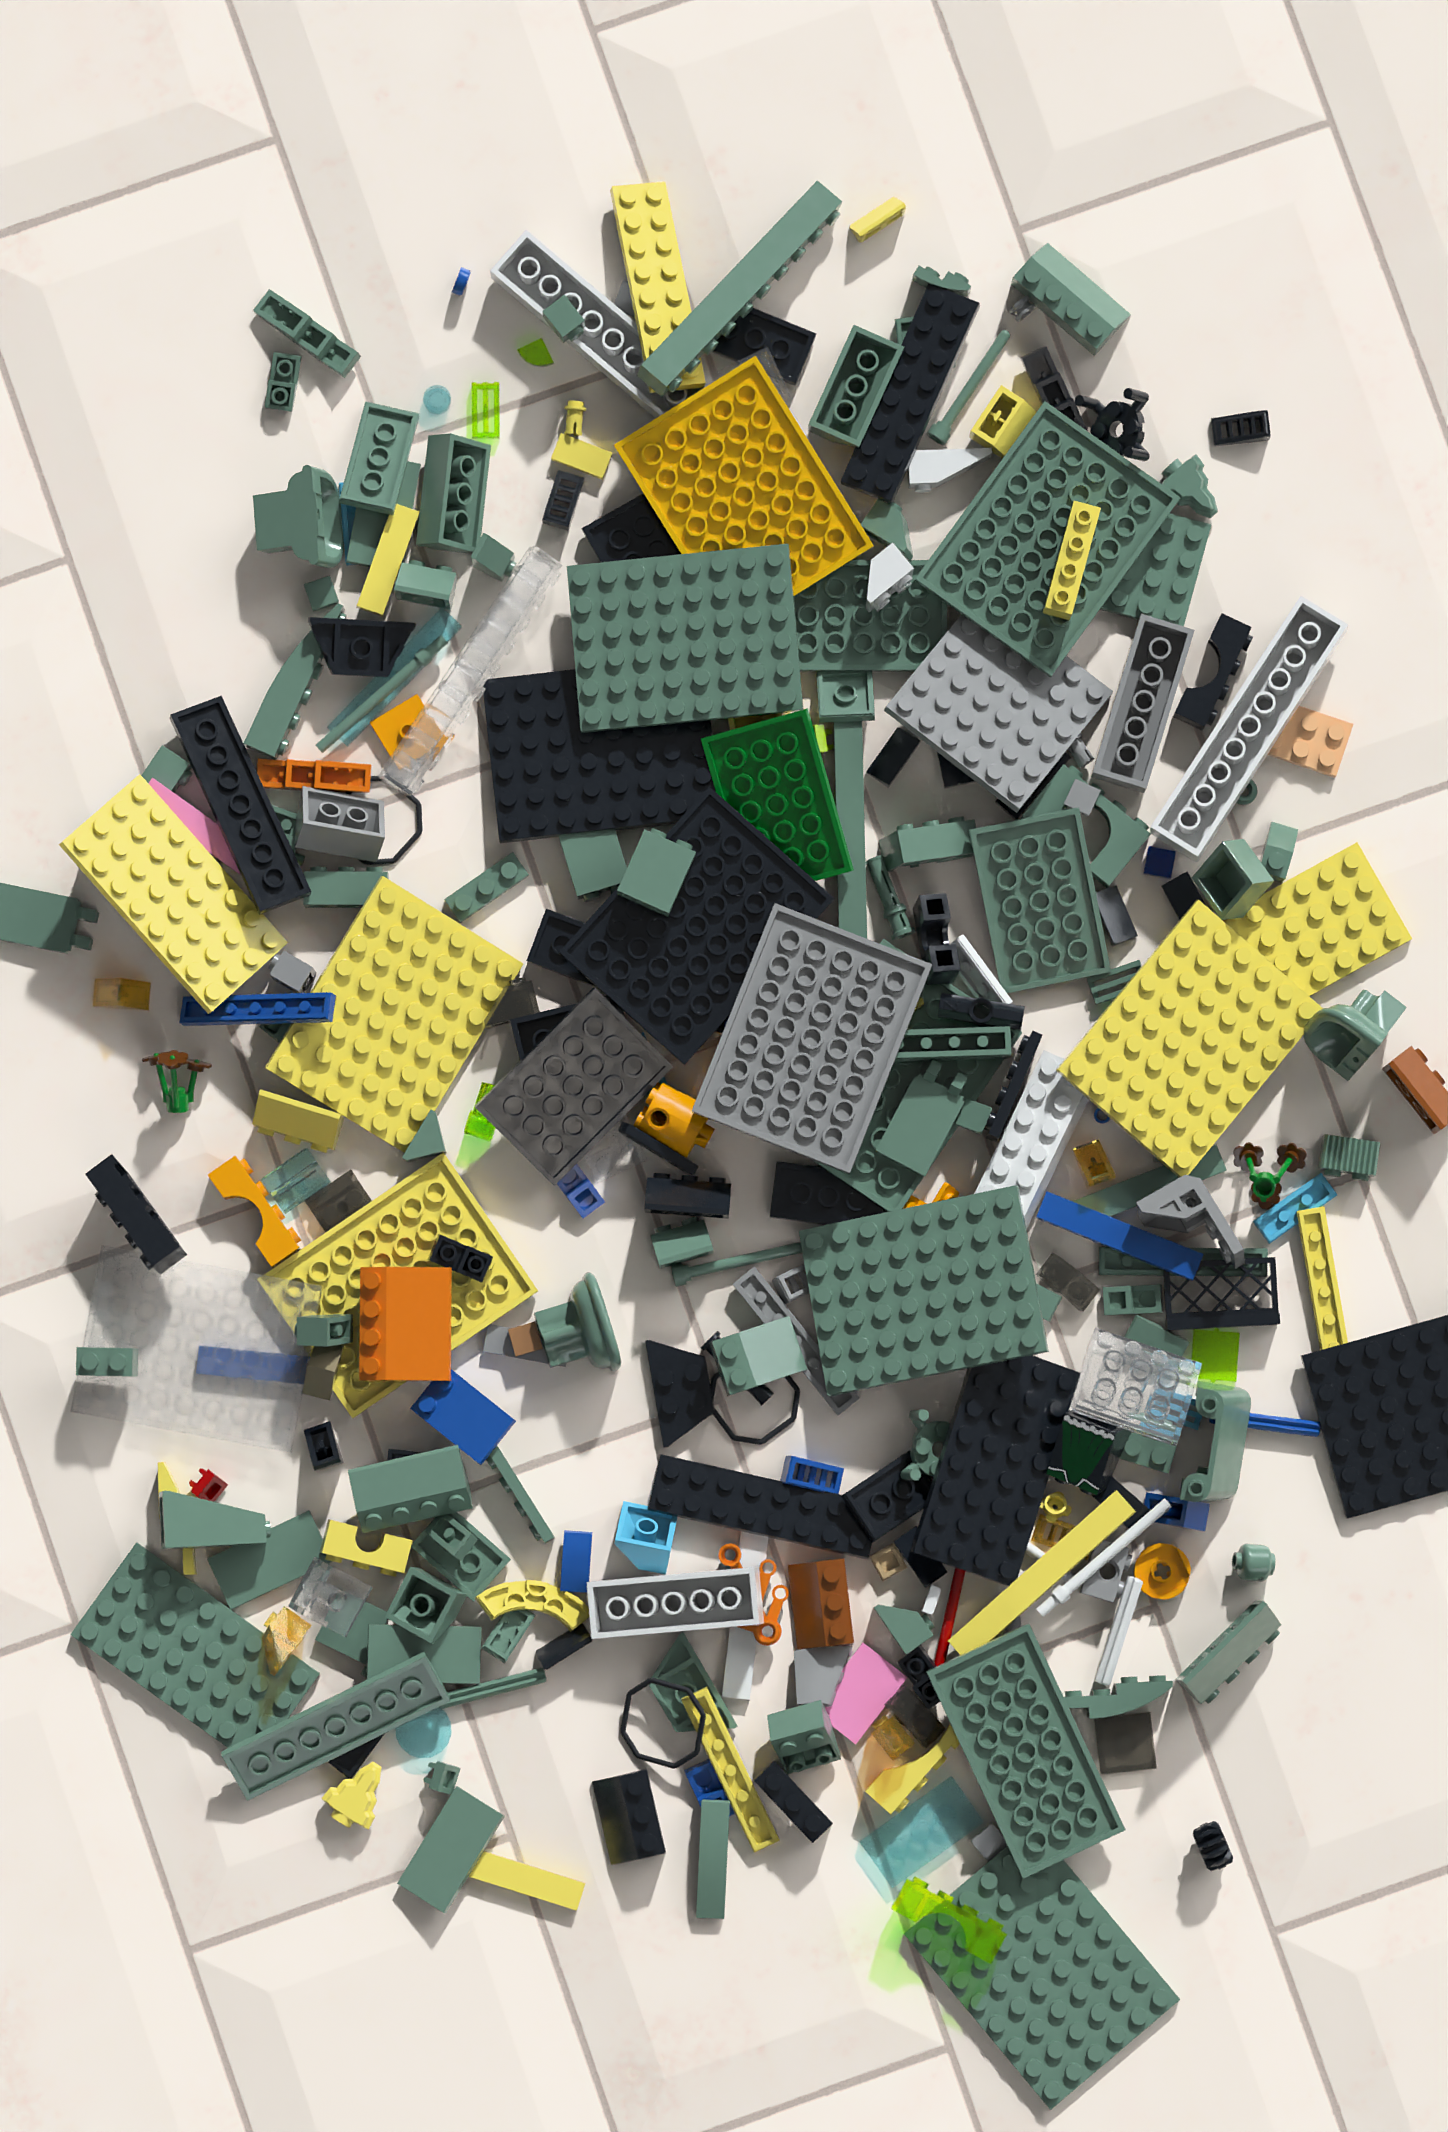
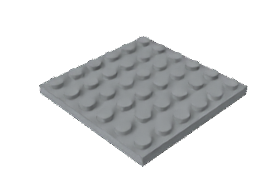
M961 614L887 704L884 711L1017 813L1109 699L1113 691L1068 656L1065 657L1050 678Z

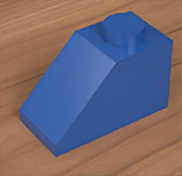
M1146 1492L1144 1504L1150 1510L1164 1498L1172 1506L1154 1523L1205 1532L1210 1508L1209 1503L1180 1500L1179 1497Z

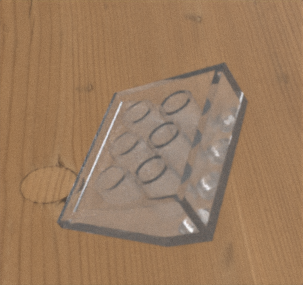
M1095 1327L1085 1352L1069 1411L1177 1446L1202 1363Z

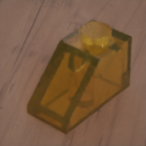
M283 1606L278 1614L272 1612L264 1623L267 1630L262 1637L269 1671L274 1677L302 1642L312 1626L286 1606Z
M883 1715L872 1724L874 1728L871 1732L872 1736L892 1761L915 1744L893 1715L889 1718Z

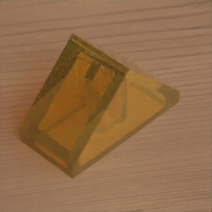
M125 978L95 979L93 1007L149 1011L151 982Z
M1099 1139L1072 1148L1087 1189L1116 1178Z

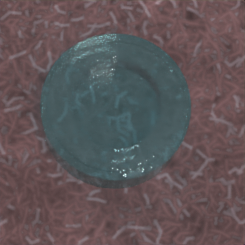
M433 385L425 391L423 402L429 412L442 414L449 409L451 396L445 387Z

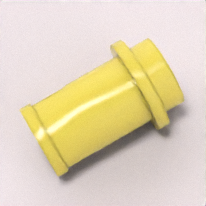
M569 400L567 406L564 407L567 410L564 434L582 436L583 412L586 411L584 402Z

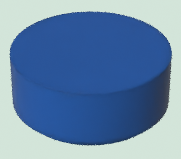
M461 267L451 293L458 296L463 294L471 274L470 270Z

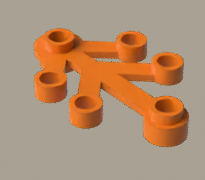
M735 1544L723 1545L719 1550L721 1563L730 1566L731 1569L743 1568L740 1563L742 1556L740 1548ZM729 1549L734 1550L736 1553V1557L733 1560H727L725 1557V1552ZM770 1559L762 1561L759 1567L762 1602L770 1578L777 1570L776 1563ZM766 1562H770L774 1567L771 1573L763 1571V1565ZM777 1585L773 1588L772 1597L774 1599L767 1616L763 1610V1624L736 1626L753 1632L755 1639L762 1645H773L781 1637L782 1629L777 1619L783 1602L789 1597V1590L784 1585ZM783 1588L786 1591V1596L783 1599L777 1598L775 1595L776 1589ZM763 1627H772L773 1634L770 1637L764 1636L762 1633Z

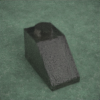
M523 977L509 981L510 986L504 987L484 1020L486 1029L508 1024L510 1019L540 1012L532 980L526 981V978Z

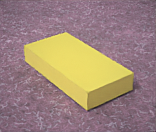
M561 433L551 460L603 480L613 453Z

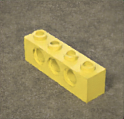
M1073 501L1043 609L1044 614L1070 620L1101 510L1100 507Z

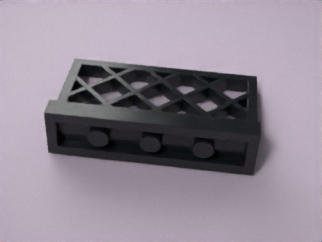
M1246 1258L1245 1264L1253 1265L1248 1270L1243 1265L1239 1267L1245 1274L1235 1285L1223 1275V1272L1230 1265H1233L1231 1262L1227 1264L1224 1260L1201 1261L1197 1272L1201 1267L1209 1266L1217 1275L1207 1286L1196 1276L1193 1280L1204 1289L1194 1301L1181 1291L1190 1280L1186 1279L1178 1288L1170 1281L1169 1272L1163 1270L1165 1329L1169 1331L1279 1325L1280 1313L1278 1309L1276 1258ZM1269 1263L1270 1276L1263 1283L1250 1273L1257 1264ZM1214 1266H1224V1267L1222 1268L1221 1271H1219V1270H1217ZM1247 1276L1260 1286L1250 1298L1238 1288L1239 1284ZM1219 1277L1232 1287L1222 1299L1209 1289ZM1269 1281L1271 1283V1290L1265 1286ZM1170 1286H1172L1176 1290L1172 1294V1296L1170 1292ZM1264 1289L1271 1295L1272 1308H1260L1252 1300ZM1234 1290L1246 1300V1303L1239 1310H1232L1224 1302ZM1206 1291L1219 1302L1212 1311H1204L1196 1304ZM1179 1293L1190 1305L1182 1313H1172L1171 1301ZM1250 1303L1255 1309L1245 1308ZM1221 1305L1227 1309L1216 1311ZM1194 1306L1199 1312H1189V1310Z

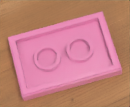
M865 1643L860 1645L843 1667L842 1672L844 1676L841 1683L836 1687V1696L833 1704L830 1707H825L832 1726L854 1744H857L908 1678Z

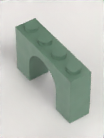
M1063 764L1025 811L1021 819L1068 809L1063 804L1075 779L1088 784L1082 779L1083 773L1072 765L1068 768ZM1092 783L1090 786L1101 790L1093 808L1099 811L1106 819L1109 828V838L1106 846L1090 865L1093 878L1104 887L1109 888L1147 841L1151 833L1147 831L1149 826L1137 817L1133 820L1126 814L1127 809L1116 800L1113 802L1109 801L1104 797L1106 792L1097 784Z

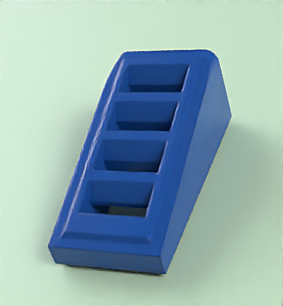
M786 1456L780 1481H783L784 1484L815 1491L839 1494L844 1468L795 1456ZM795 1464H799V1465H798L797 1474H796V1478H795V1479H792V1478H793L794 1469H795ZM808 1466L810 1469L807 1482H803L805 1469ZM817 1469H821L819 1483L816 1485L814 1482ZM828 1471L833 1472L829 1488L825 1487Z

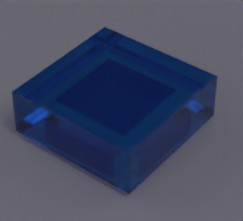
M1149 846L1143 874L1170 880L1176 851Z

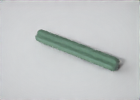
M538 1668L448 1691L450 1702L439 1706V1708L444 1709L545 1683L547 1681L545 1670Z

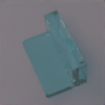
M304 1148L262 1178V1182L285 1214L331 1183L308 1148Z

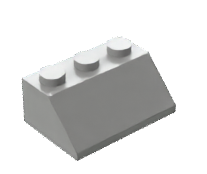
M302 786L295 825V848L377 862L385 840L384 801Z

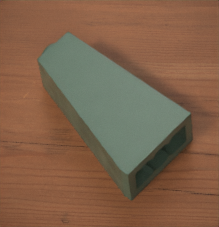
M172 1491L159 1492L161 1549L261 1545L267 1543V1538L271 1536L270 1521H266L265 1514Z

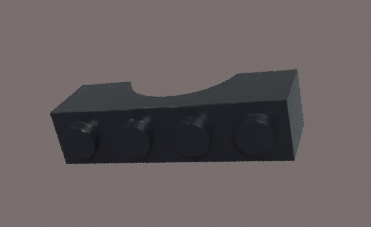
M1221 613L1208 640L1209 645L1214 649L1218 658L1217 675L1205 686L1186 688L1173 714L1174 718L1202 731L1206 724L1212 726L1218 713L1214 709L1218 699L1224 700L1230 688L1225 683L1229 675L1235 677L1242 662L1237 659L1241 649L1247 651L1253 639V636L1249 635L1251 626Z

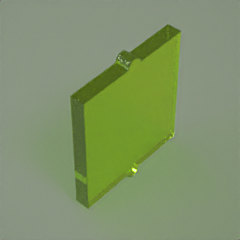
M1215 1328L1213 1331L1193 1329L1190 1378L1210 1380L1211 1383H1215L1216 1380L1236 1382L1240 1333L1219 1331L1218 1328Z

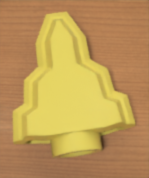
M371 1762L359 1769L353 1779H344L337 1788L330 1787L321 1798L334 1809L330 1816L348 1828L354 1822L369 1830L375 1818L373 1809L377 1799L374 1791L380 1783L382 1767L375 1762Z

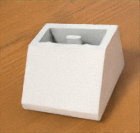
M891 543L871 559L865 607L868 612L874 608L876 611L881 610L890 602L889 598L895 591L900 594L912 584L910 581L913 579L914 568L894 543Z

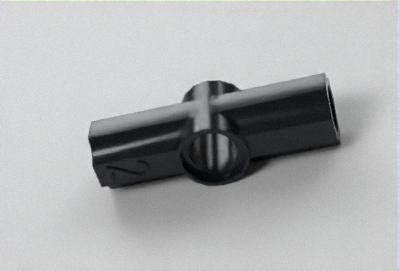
M941 993L938 1017L974 1023L978 1026H1010L1012 1030L1021 1031L1025 1006L989 1001L986 998H971ZM984 1005L989 1009V1015L986 1018L979 1019L973 1013L974 1008Z

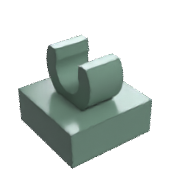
M437 1761V1763L430 1762L428 1767L434 1768L432 1778L424 1777L423 1781L429 1784L428 1788L452 1794L461 1768Z

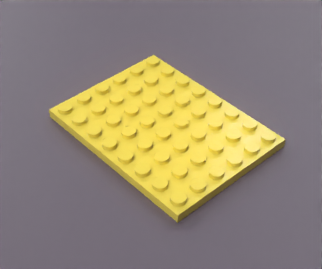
M381 876L310 992H332L336 995L333 1021L291 1023L265 1068L405 1153L430 1110L435 1111L523 966V963L386 877Z
M1196 900L1058 1066L1056 1071L1180 1178L1191 1173L1304 1035V1027L1317 1011L1323 1008L1200 900Z
M444 1152L258 1278V1281L293 1332L297 1323V1317L353 1314V1342L340 1344L344 1348L333 1391L352 1419L407 1382L359 1380L360 1267H443L427 1260L438 1234L493 1256L482 1283L452 1271L451 1351L539 1292ZM303 1346L309 1356H311L314 1346Z

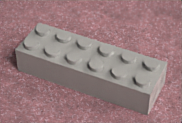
M1144 614L1140 615L1092 771V778L1141 793L1146 791L1195 630Z

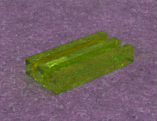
M471 382L472 439H500L499 382ZM478 390H483V432L478 433ZM488 390H494V432H489Z

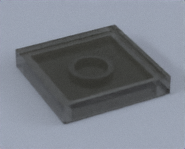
M1150 1712L1094 1718L1100 1775L1157 1768Z

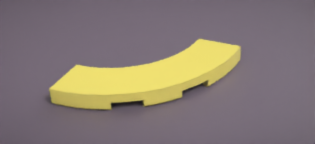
M541 1581L506 1582L485 1590L475 1597V1600L492 1621L511 1611L534 1610L554 1617L571 1632L590 1618L589 1607L578 1597L568 1591H560V1588Z

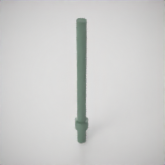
M440 635L425 649L421 648L414 654L415 658L322 738L316 744V747L322 753L325 752L421 666L426 667L433 661L432 657L448 644L443 636Z

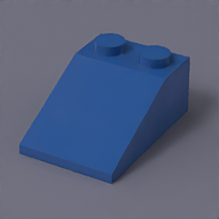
M452 1369L451 1381H431L410 1408L452 1443L458 1445L462 1451L480 1465L483 1464L516 1422V1420Z

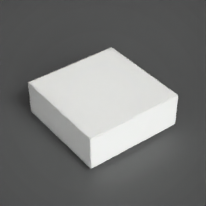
M930 1585L921 1610L922 1612L930 1615L934 1613L941 1588Z

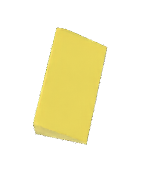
M892 197L851 224L850 230L859 243H862L905 215L906 205L898 198Z

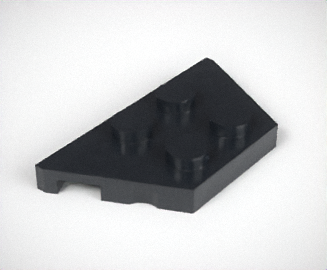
M308 617V623L331 675L389 677L395 666L394 663L401 655L406 641L416 627V623Z
M646 1340L663 1448L672 1445L680 1437L715 1413L705 1356Z

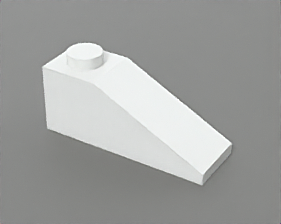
M992 448L916 450L908 468L909 489H915L917 493L931 492V488H937L991 459Z

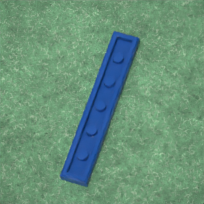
M332 992L230 995L210 1014L202 1008L193 996H183L179 1023L183 1026L332 1022L336 995Z
M1046 1191L1036 1219L1190 1281H1193L1204 1255Z

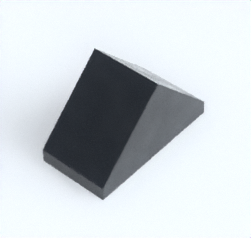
M330 1421L304 1430L314 1471L318 1472L344 1463Z

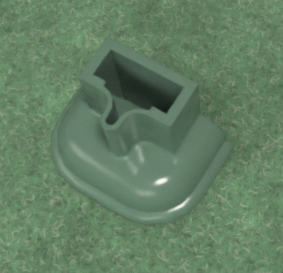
M305 465L301 472L295 473L290 478L287 490L253 495L257 551L270 554L293 550L298 558L309 561L312 565L334 568L339 564L344 550L341 504L339 503L340 494L331 474L323 469Z
M1363 989L1351 1006L1336 1004L1317 1011L1305 1025L1303 1037L1306 1045L1316 1057L1349 1081L1380 1046L1407 1007L1385 990L1380 996H1375Z
M591 1272L585 1273L582 1280L577 1282L572 1288L570 1302L533 1314L550 1368L585 1357L597 1368H609L615 1372L621 1367L620 1352L598 1282Z

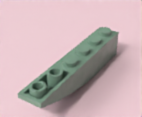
M338 603L323 618L346 619L347 615L344 614V606ZM312 630L297 645L281 667L268 689L244 741L246 748L273 760H277L278 755L283 756L289 745V740L286 739L290 729L295 731L301 718V715L298 714L302 704L307 705L312 694V690L309 689L313 679H319L324 665L321 664L323 655Z

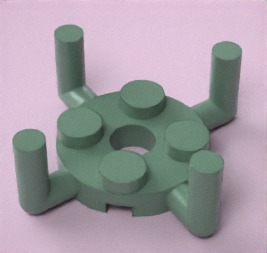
M911 1410L909 1418L917 1430L911 1440L913 1441L912 1450H910L912 1463L901 1471V1478L903 1480H918L921 1477V1473L934 1477L940 1457H936L933 1454L932 1446L937 1441L944 1445L950 1423L946 1421L926 1423L925 1420L929 1418L927 1410Z

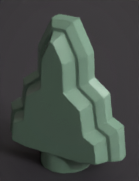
M1197 454L1183 464L1177 458L1161 473L1166 478L1162 485L1180 497L1177 505H1189L1195 513L1211 519L1218 512L1214 496L1207 489L1209 479L1203 472V462Z

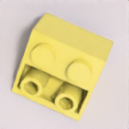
M1001 385L971 429L969 438L985 448H992V453L1003 459L1036 411L1024 399Z

